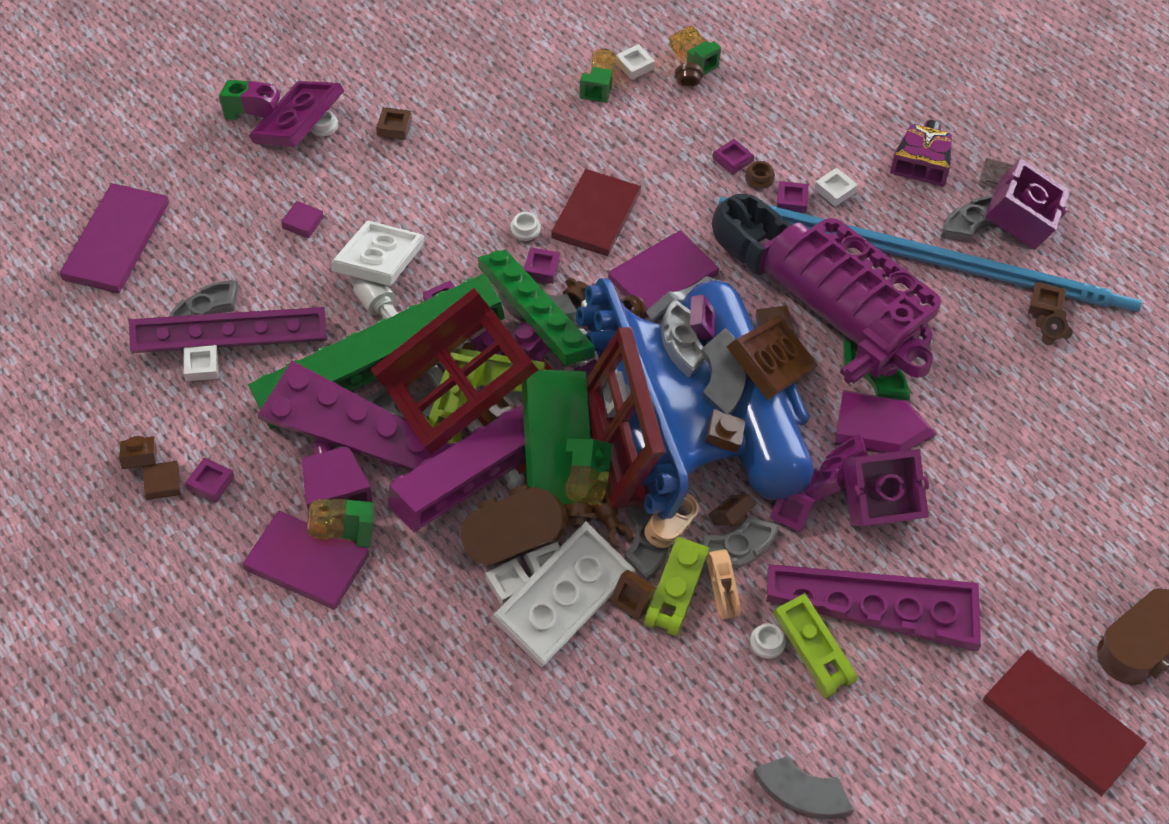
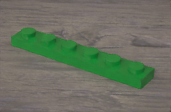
M506 249L493 251L490 254L478 257V268L485 273L493 285L565 366L595 357V346Z

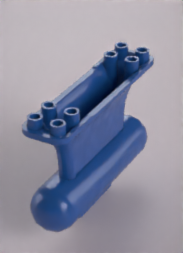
M600 278L595 285H588L586 287L585 300L587 306L577 308L576 321L578 326L588 327L589 332H587L586 337L595 346V351L599 358L618 328L632 327L666 451L641 484L646 485L649 491L645 496V508L649 514L657 513L661 519L673 518L687 495L688 476L697 468L707 463L729 457H739L751 487L764 499L776 501L777 499L785 498V501H787L789 498L786 497L802 493L809 487L814 472L813 461L797 426L805 425L809 421V414L795 383L767 400L746 373L741 398L736 408L730 414L746 420L741 447L737 453L705 443L709 417L714 410L702 397V393L710 383L711 378L708 362L706 361L690 378L687 377L673 363L664 348L661 337V324L644 320L628 310L620 301L612 281L608 278ZM711 280L697 284L685 296L682 302L690 310L691 296L704 294L715 309L714 337L724 328L735 339L755 329L740 294L729 283ZM698 337V339H699V341H700V343H701V345H702L703 347H704L705 345H707V344L712 340V339H709V340H701V339ZM621 360L615 372L622 371L625 384L629 386L623 360ZM635 411L628 422L638 456L645 446L637 412Z

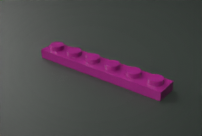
M325 307L129 319L131 353L178 351L184 350L187 347L217 345V348L327 341Z

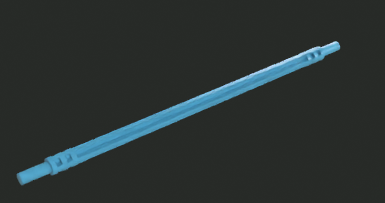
M720 197L718 205L727 198ZM770 206L783 217V220H788L791 224L800 222L808 229L824 220ZM847 225L885 253L1033 289L1035 282L1066 289L1065 297L1106 308L1108 305L1139 312L1142 305V300L1112 293L1111 289Z

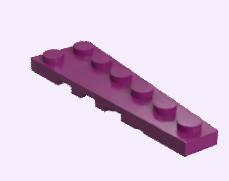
M292 360L258 413V419L296 433L302 432L317 437V440L328 444L331 442L343 447H349L351 452L360 455L363 453L378 458L383 463L405 468L409 472L418 468L424 460L434 458L444 452L450 445L445 443L431 455L424 448L407 421Z
M769 564L767 602L784 605L805 593L817 613L972 651H978L981 646L979 583Z

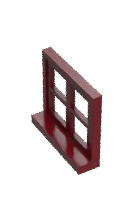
M473 288L370 370L386 388L424 448L432 455L537 372L538 368L477 290ZM482 327H485L495 342L460 368L450 353ZM502 349L513 365L485 388L477 392L467 376ZM441 361L451 377L416 403L406 387ZM457 384L468 401L433 428L422 411Z
M622 327L617 329L587 378L589 424L593 439L613 444L609 471L605 470L602 472L611 508L644 505L646 494L641 484L666 452L632 327ZM621 360H623L631 390L624 403L615 369ZM607 382L616 411L615 417L607 418L601 391ZM635 411L637 412L645 446L638 456L628 422Z

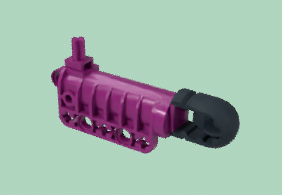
M735 194L722 201L716 207L711 223L716 241L740 262L746 263L747 267L755 274L761 275L766 272L858 345L856 358L840 370L846 383L852 382L854 384L867 373H870L877 379L881 375L885 377L892 376L899 369L915 378L924 377L930 372L933 354L928 348L930 347L933 334L928 327V322L937 316L941 305L940 296L838 219H824L808 229L800 222L791 224L788 220H783V217L770 206L749 194ZM765 238L770 240L765 245H761L759 243ZM856 248L861 254L852 255L846 249ZM896 283H902L907 288H909V290L899 291L895 289L893 285ZM920 302H921L922 304L928 303V304H930L931 306H929V305L921 306V305H920ZM920 357L926 364L917 366L911 362Z

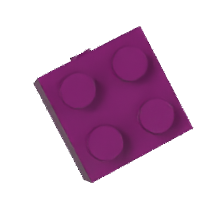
M1020 158L1000 178L985 217L1035 250L1056 231L1060 219L1066 214L1068 208L1064 206L1070 190Z
M920 449L842 459L851 526H870L929 518L925 491L929 489V480L927 476H923Z

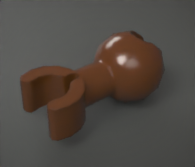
M607 496L599 497L592 505V513L598 514V519L596 520L605 523L609 530L608 543L616 549L618 544L615 539L616 532L619 535L625 536L627 541L631 542L633 533L629 527L620 524L616 517L618 515V508H611V503Z

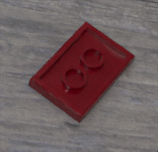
M585 169L551 231V238L608 256L641 193V186Z

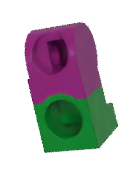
M227 80L219 94L224 118L236 120L239 114H254L260 118H267L272 115L280 99V93L275 86L268 83Z

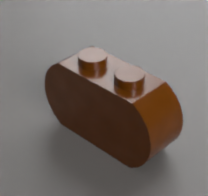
M528 484L511 489L509 491L510 497L500 501L497 500V497L484 500L477 504L478 510L469 513L463 522L461 529L463 547L467 554L476 562L497 566L557 542L563 537L568 524L567 510L562 500L548 490L537 487L529 488Z
M1153 589L1106 629L1103 638L1097 646V657L1101 667L1113 679L1129 685H1140L1150 676L1155 680L1158 679L1169 668V589Z

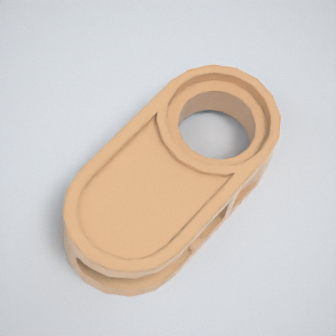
M687 493L681 504L688 510L689 515L684 516L676 513L671 519H661L657 513L652 515L645 527L646 539L652 545L659 548L670 547L674 544L676 537H680L691 525L699 512L697 500L692 495Z
M724 549L708 552V571L721 620L739 617L741 614L740 600L728 551Z

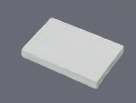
M366 221L332 260L331 271L391 286L423 246L424 235Z

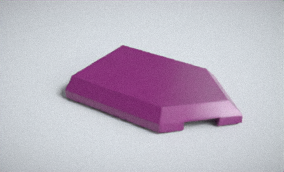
M843 390L835 445L839 446L850 438L860 435L865 442L867 451L889 453L911 450L915 445L922 441L926 442L937 434L908 401Z

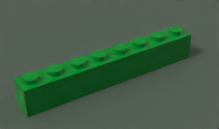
M485 273L477 277L465 280L462 284L452 289L441 291L418 305H411L403 312L390 318L381 319L369 328L360 332H354L345 339L330 346H324L315 353L294 362L352 392L377 380L370 370L471 289L475 288L500 321L505 319L502 301ZM289 364L271 374L262 375L256 381L248 384L260 410ZM267 423L269 429L278 427L273 424Z

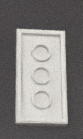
M585 522L492 615L491 619L542 668L613 594L620 575L627 569L631 572H634L635 569L592 526Z

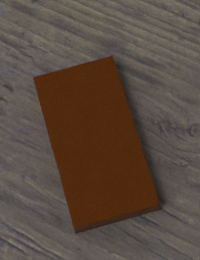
M781 316L773 318L726 346L767 400L818 366Z

